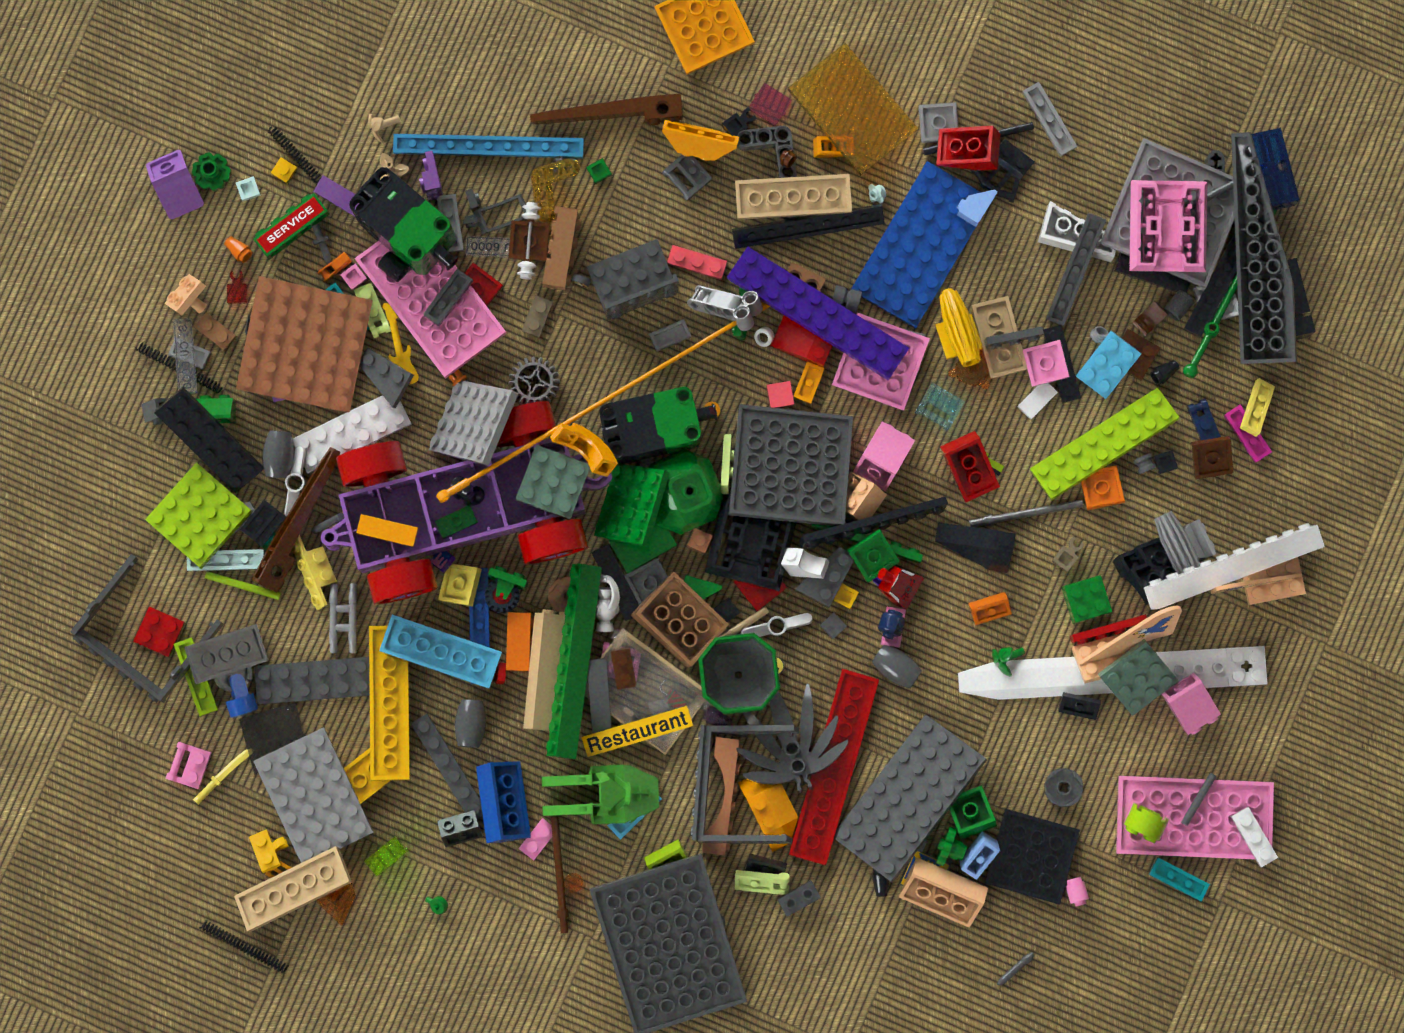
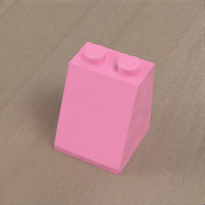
M882 421L853 473L876 484L886 492L915 440L909 435L896 430L892 425Z
M1194 673L1162 693L1163 698L1188 735L1198 733L1203 725L1214 723L1218 716L1221 715L1201 679Z

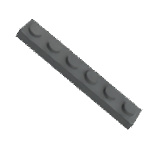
M1088 212L1046 320L1065 325L1105 225V218Z
M425 714L411 723L464 812L474 810L477 819L483 816L480 798L429 715Z

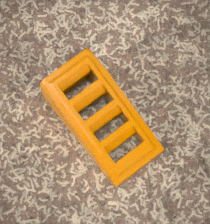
M817 136L813 139L814 158L853 157V137ZM843 142H847V151H844ZM828 143H831V151H828ZM836 143H839V151H836Z

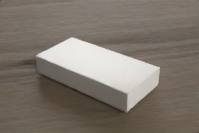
M1049 383L1039 385L1017 407L1031 420L1058 392Z

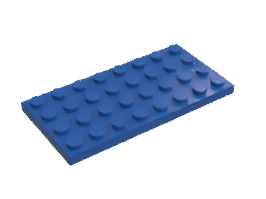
M927 161L851 289L862 291L861 298L916 329L976 228L957 216L959 212L957 206L962 199L966 200L968 195L982 192Z

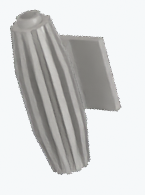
M1172 511L1154 519L1160 541L1174 570L1178 574L1184 573L1183 569L1194 566V568L1200 567V560L1216 554L1215 546L1209 539L1206 527L1201 523L1200 519L1182 526Z

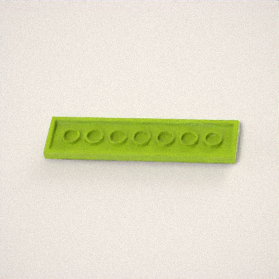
M1157 387L1030 468V471L1052 501L1178 421L1179 416Z

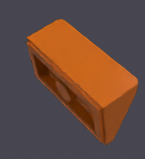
M1005 592L969 603L975 626L1012 614Z

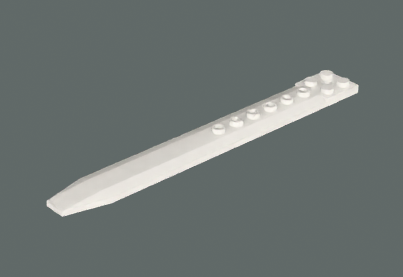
M1265 646L1156 652L1177 677L1178 682L1194 673L1201 679L1205 688L1267 685ZM1075 657L1010 660L1006 665L1012 673L1011 677L1006 676L999 670L998 662L988 663L958 673L960 693L997 700L1062 696L1063 692L1074 695L1113 693L1102 679L1084 684ZM1245 661H1248V664H1251V668L1248 669V672H1245V669L1241 668V665H1243Z

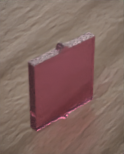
M764 83L759 92L754 94L755 98L749 105V109L776 127L781 117L786 115L785 111L792 100Z

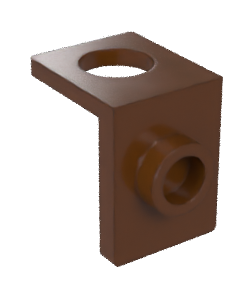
M1154 301L1132 323L1146 336L1168 313Z

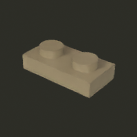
M535 295L522 332L540 338L553 302Z

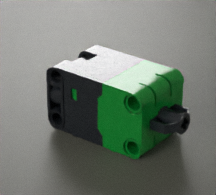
M387 167L379 168L350 200V209L359 225L374 239L381 242L399 259L409 265L417 274L426 275L438 261L442 262L447 270L453 268L457 263L459 257L454 256L448 251L456 242V235L449 219Z
M679 387L602 405L599 410L604 443L610 448L618 464L638 462L641 459L674 454L684 449L696 448L700 444L701 439L699 422L711 419L718 420L715 404L696 409L693 394L687 387Z

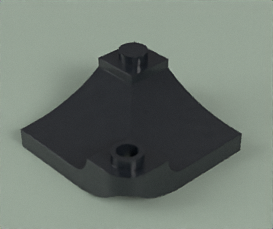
M1160 538L1138 545L1133 550L1118 555L1112 561L1120 577H1124L1136 589L1146 605L1149 602L1144 587L1149 586L1150 581L1159 578L1161 581L1167 579L1166 575L1176 572Z

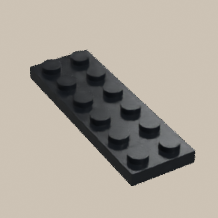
M184 387L180 388L155 410L154 413L235 493L263 471V466Z

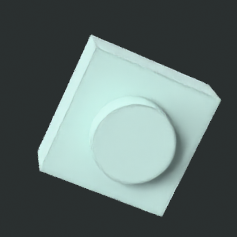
M254 176L236 182L243 202L261 196Z

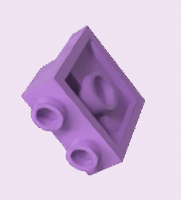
M433 151L425 152L426 158H423L426 171L421 172L423 178H419L423 194H427L428 200H436L439 196L443 195Z

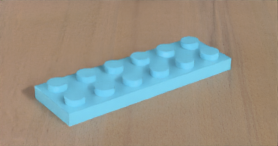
M393 614L379 650L380 652L490 689L502 654L501 651Z

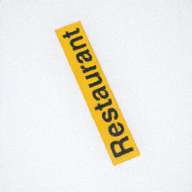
M684 706L581 738L587 757L692 727L693 723L688 707Z

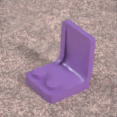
M176 150L146 164L151 183L169 219H175L204 205L181 150Z

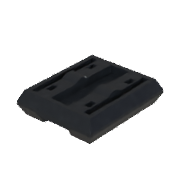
M729 487V494H725L705 573L780 591L785 571L781 562L786 549L791 547L796 522H787L783 543L777 542L782 521L775 522V520L734 516L731 529H725L730 506L731 487ZM725 533L729 534L722 565L719 566L716 565L722 535ZM776 546L781 547L774 578L770 579L768 575Z

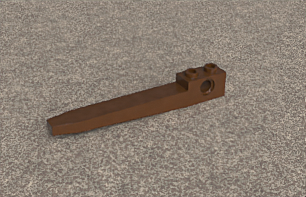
M681 94L645 96L530 114L531 124H553L644 116L645 123H649V125H659L660 122L665 120L679 122V120H683ZM664 106L668 109V112L660 114L658 109Z
M330 447L321 459L271 541L251 580L276 593L283 587L284 578L294 565L293 561L295 558L289 556V553L337 462L336 457L341 453L340 451ZM277 566L276 573L272 574L273 567Z

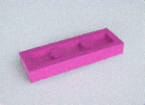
M1240 404L1223 416L1256 463L1272 453L1261 434L1255 437L1240 429L1245 410Z

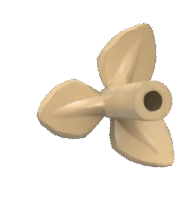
M372 114L368 116L369 128H372L373 136L382 144L385 142L379 135L380 129L401 122L398 115L385 120L378 117L372 118Z
M381 153V167H387L398 177H403L410 171V168L405 164H398L394 167L393 158L386 153Z

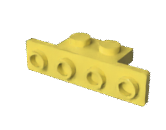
M299 535L291 551L295 554L297 567L303 574L304 584L311 595V602L316 607V610H320L327 606L321 588L334 584L337 580L323 546L306 551Z

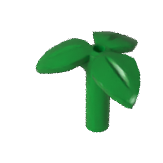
M1006 647L1000 649L998 653L996 649H992L994 663L998 662L999 670L1006 676L1011 677L1012 673L1006 663L1024 655L1025 650L1021 647L1013 651V648Z

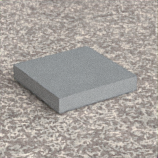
M956 102L918 105L921 143L938 142L939 129L958 128Z

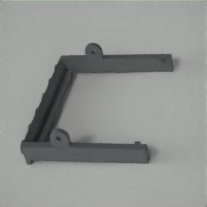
M131 554L95 601L88 605L84 615L70 632L75 635L73 639L80 645H83V643L88 645V651L96 657L101 655L105 658L103 662L110 668L113 666L118 668L119 675L126 680L131 678L135 681L133 685L137 689L148 691L150 693L148 697L154 702L161 701L165 703L166 698L190 669L188 658L185 659L181 666L178 665L170 674L171 679L161 689L84 630L138 561V558ZM218 619L214 623L211 622L209 624L211 626L199 642L214 638L224 624Z
M701 725V730L698 733V740L700 742L699 750L697 751L698 769L695 771L697 782L694 789L695 807L692 810L694 818L691 828L692 840L698 843L792 844V838L786 834L705 835L712 735L731 734L736 737H748V734H789L790 737H794V734H799V727L795 725Z

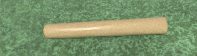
M766 606L719 637L736 635L768 614V609Z

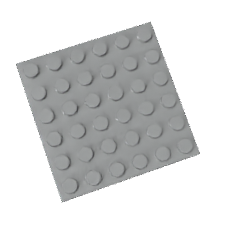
M1143 138L1100 244L1130 256L1131 180L1207 182V193L1232 181L1233 176ZM1233 189L1207 202L1206 272L1168 273L1200 287H1207L1235 218ZM1143 190L1142 198L1139 200L1141 203V223L1143 219ZM1191 191V202L1196 200V191ZM1145 199V207H1146V206L1148 205V203H1149V200H1148V199ZM1184 199V205L1188 204L1189 200ZM1196 208L1191 210V217H1195V224ZM1141 228V247L1138 248V250L1141 252V261H1142V228ZM1196 229L1194 235L1190 237V243H1192L1190 263H1195ZM1144 247V255H1145V254H1147V252L1149 251V248H1147V247ZM1184 247V254L1186 255L1188 248Z

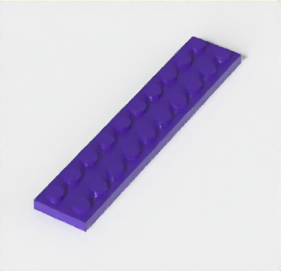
M750 247L745 249L727 276V280L747 292L755 291L762 302L888 381L909 350V347Z

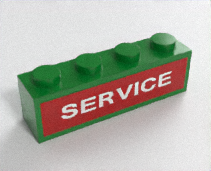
M314 193L304 196L300 204L296 207L294 205L286 210V214L283 217L275 218L270 223L271 226L267 229L263 228L255 234L256 237L253 240L269 260L305 234L313 225L318 224L330 215Z

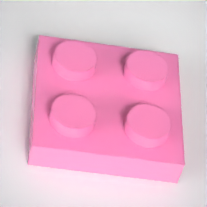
M1061 340L1023 349L1032 387L1070 377Z

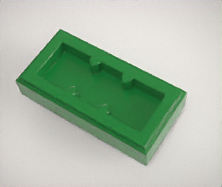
M468 505L436 520L435 523L442 538L445 539L477 524L478 521L471 506Z

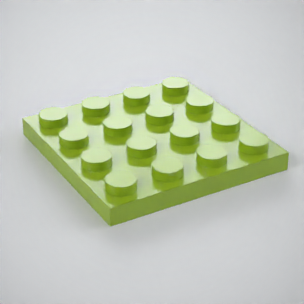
M196 462L145 520L202 569L253 511Z

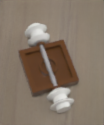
M527 202L526 205L522 206L526 209V213L522 214V217L527 221H511L508 256L509 259L524 260L517 264V266L521 267V271L517 272V275H520L521 279L528 280L532 279V276H536L532 272L536 265L531 261L546 262L550 223L535 222V220L541 218L537 214L541 207L538 206V203Z

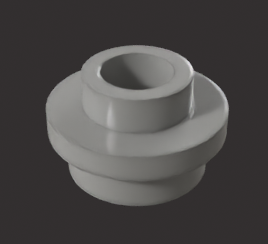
M1097 326L1091 330L1090 337L1095 343L1101 344L1109 332L1105 328Z

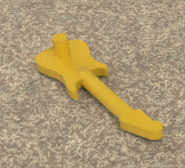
M384 303L382 307L386 312L387 320H389L396 357L391 356V354L388 357L390 361L414 375L410 384H414L418 381L419 376L411 363V347L407 345V350L403 352L396 320L398 316L388 303Z

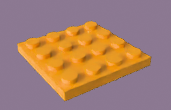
M666 0L654 6L686 75L755 44L735 0Z

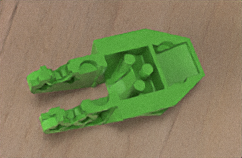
M630 765L590 766L589 775L542 777V787H593L599 784L600 804L542 806L543 816L590 815L592 824H619L628 821L632 823L638 817L644 814L647 815L659 808L658 778Z

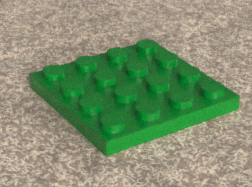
M622 463L617 464L612 470V481L607 488L594 536L648 547L670 472Z

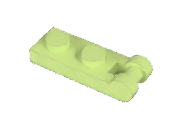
M372 283L354 289L356 297L373 300L368 321L373 337L377 338L381 333L391 332ZM382 322L383 325L375 327L374 323Z
M736 870L735 890L779 895L789 893L788 883L790 882V875L788 873L771 874Z

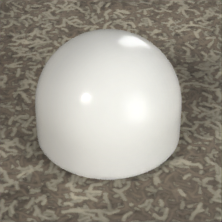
M761 327L755 332L754 339L758 345L767 347L774 340V332L769 327ZM760 333L767 335V342L760 340Z

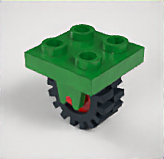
M496 566L494 569L490 567L488 576L489 579L494 581H491L489 586L486 587V603L492 611L499 614L511 612L517 607L520 600L519 590L526 592L528 581L522 574L514 572L512 575L507 573L505 568Z

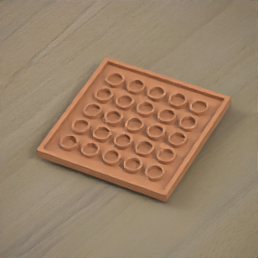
M259 276L236 389L350 412L373 300Z

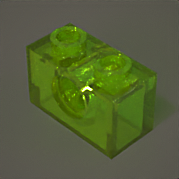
M394 836L364 862L376 876H379L409 851L398 837Z

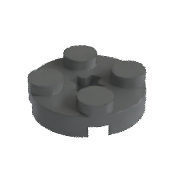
M1067 768L1056 769L1046 778L1044 783L1045 795L1051 803L1057 806H1072L1082 796L1083 781L1078 773ZM1061 782L1069 785L1066 793L1059 791V784Z

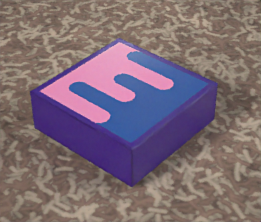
M448 551L435 554L431 559V563L445 573L456 558Z

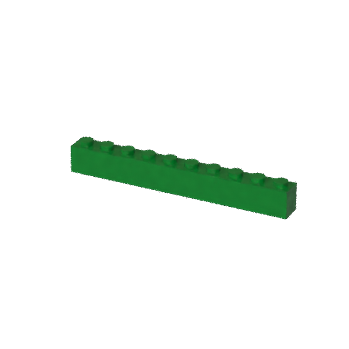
M572 564L570 570V586L567 590L568 600L564 611L565 623L562 628V644L559 648L560 660L557 666V682L554 686L555 697L551 708L552 719L549 724L550 734L546 745L547 756L564 759H576L602 567Z

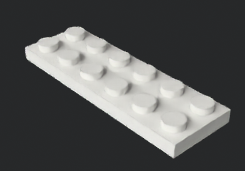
M382 395L293 438L295 448L298 446L305 448L304 467L307 474L314 472L330 447L340 451L341 455L377 442L412 425L401 401L396 408H393Z

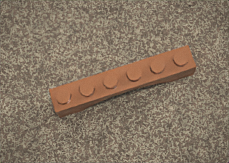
M716 737L714 758L719 764L723 775L724 800L717 819L705 832V835H728V833H732L733 821H729L730 813L734 814L735 802H732V795L737 793L738 783H735L734 779L735 775H739L740 763H737V755L741 756L736 748L742 749L743 745L739 744L737 739ZM703 843L702 853L725 856V852L730 850L729 843Z

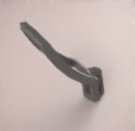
M522 194L516 195L499 203L475 210L473 212L474 215L465 216L463 225H466V228L479 226L482 234L511 225V221L488 229L481 212L502 206L516 199L519 200L521 207L526 205ZM524 217L515 219V221L525 220Z

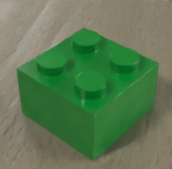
M1101 575L1062 587L1072 624L1112 612Z
M982 785L962 792L949 809L961 840L997 826Z

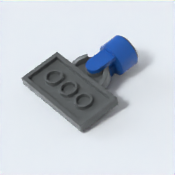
M257 624L184 647L195 684L214 679L217 686L222 690L231 692L233 699L226 701L230 718L235 719L257 711L258 706L254 693L249 694L247 684L252 680L251 666L268 661Z

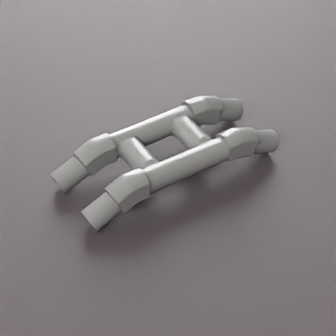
M331 584L329 596L330 653L338 652L337 632H348L349 653H356L357 584H350L349 605H337L338 585ZM337 612H349V624H337Z

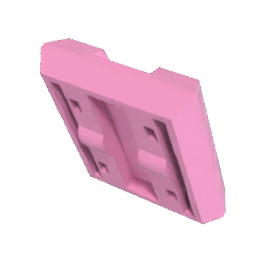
M1131 180L1129 271L1206 272L1207 182ZM1143 190V219L1141 223V203L1139 200L1142 198ZM1191 191H1196V224L1195 217H1191ZM1145 199H1148L1149 203L1145 207ZM1184 199H1187L1189 204L1184 208ZM1141 228H1142V263H1141V252L1138 250V248L1141 247ZM1196 229L1195 263H1190V248L1192 247L1190 237L1194 235ZM1144 247H1147L1149 251L1144 255ZM1184 247L1188 248L1186 255L1184 254Z

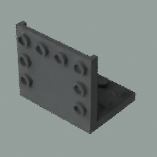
M658 239L587 266L607 320L619 318L627 312L663 298L672 297L678 293L679 280L676 274H671Z

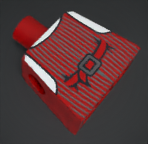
M895 566L888 570L882 568L877 575L882 580L878 586L879 590L895 606L905 610L909 607L924 580L921 576Z

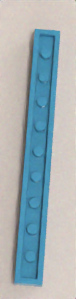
M394 134L393 138L394 154L425 155V152L433 151L434 155L558 158L562 156L563 158H583L584 138Z

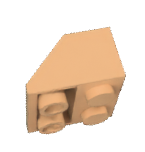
M850 472L848 475L845 514L855 521L872 517L887 494L876 484Z

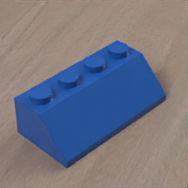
M520 761L490 762L477 766L476 771L486 843H502L531 838Z

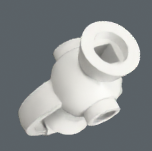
M602 574L595 615L600 621L597 622L595 631L612 632L614 627L610 620L619 613L620 594L614 579L611 576ZM604 582L609 583L610 587H600V585Z

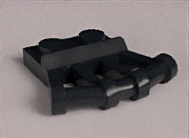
M1004 139L999 146L997 170H992L987 178L981 170L970 169V171L976 175L983 189L986 188L989 191L996 190L998 191L996 196L1008 199V202L1013 203L1020 180L1035 161ZM1001 168L1007 174L995 186L990 181ZM1012 176L1015 179L1012 191L1001 190Z

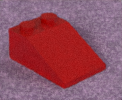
M994 126L939 129L936 165L971 170H997L1000 146L999 131Z
M785 315L770 345L803 361H808L824 367L833 347Z
M975 431L940 446L965 503L1000 487L981 439Z

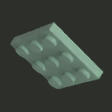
M536 445L515 500L571 520L590 469L589 464Z
M1145 639L1098 673L1100 678L1132 716L1178 682L1177 677Z

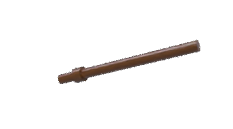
M554 816L551 817L559 908L557 910V918L560 920L561 933H568L567 917H569V911L566 909L559 818Z

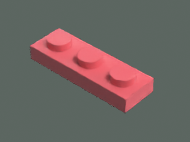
M672 245L667 264L722 280L727 261Z

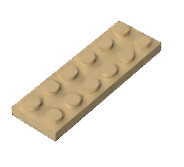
M850 174L735 181L737 220L852 213Z
M335 846L234 897L246 930L252 932L352 883L340 849Z

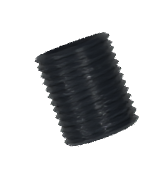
M390 251L381 258L378 268L395 282H399L408 272L409 265Z

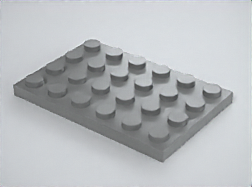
M460 381L452 388V395L445 405V412L438 422V428L435 436L430 441L429 450L434 453L489 466L518 393L508 389Z
M324 727L253 761L301 863L335 846L341 849L374 833Z

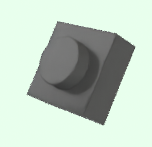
M473 189L466 190L471 210L474 212L479 209L478 204H481L478 193L474 194Z

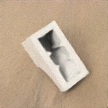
M787 548L781 565L790 576L824 579L829 561L827 558L814 556L804 549Z

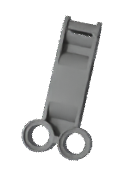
M696 286L695 293L687 301L688 306L693 310L736 321L738 328L742 331L750 330L754 326L752 316L759 315L763 310L760 298L755 291H748L743 296L704 286Z

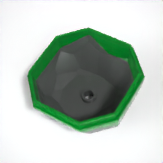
M755 633L715 637L698 658L703 698L724 715L763 710L780 689L776 650ZM738 671L742 673L740 679L735 677V673Z

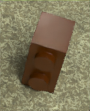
M630 646L612 649L610 652L617 690L636 687Z

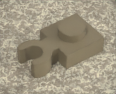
M1076 537L1070 539L1068 548L1063 545L1052 560L1054 564L1065 572H1068L1079 558L1075 552L1080 551L1084 547V543H1081L1079 547L1073 545Z

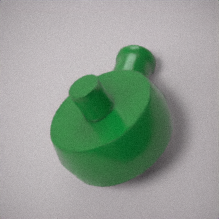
M428 896L425 899V902L430 904L431 910L435 914H443L448 909V903L442 896H437L433 899Z

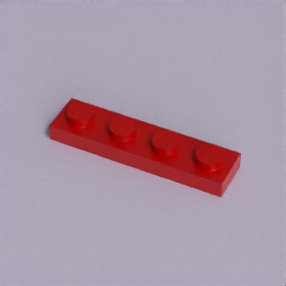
M1145 614L1070 635L1072 643L1077 642V645L1088 643V639L1095 637L1096 640L1106 638L1107 633L1114 632V635L1126 632L1125 628L1134 627L1145 620L1147 616Z

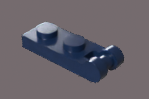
M1205 398L1199 400L1197 404L1187 405L1200 440L1221 437ZM1202 410L1204 415L1198 417L1197 411Z

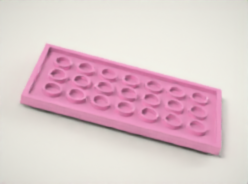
M376 242L355 258L445 379L506 334L504 328L471 285L440 327L423 315L458 269L456 265L447 270L446 266L438 261L426 275H419L409 267L406 275L399 282H395L378 268L381 258L387 252H390L381 242Z
M1118 776L1116 853L1255 859L1231 816L1249 807L1272 846L1274 782L1214 780L1189 825L1185 826L1181 821L1206 779ZM1133 803L1138 805L1137 808L1141 805L1161 814L1162 820L1165 817L1169 819L1160 841L1156 840L1155 843L1144 839L1143 834L1138 832L1135 835L1125 829L1124 823Z

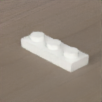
M1249 807L1231 816L1260 867L1278 858Z

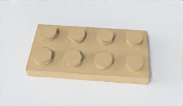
M1005 296L971 305L990 379L1027 370L1021 344L1010 346L1009 343L1002 344V348L998 349L985 347L984 340L986 337L1017 331L1009 297Z

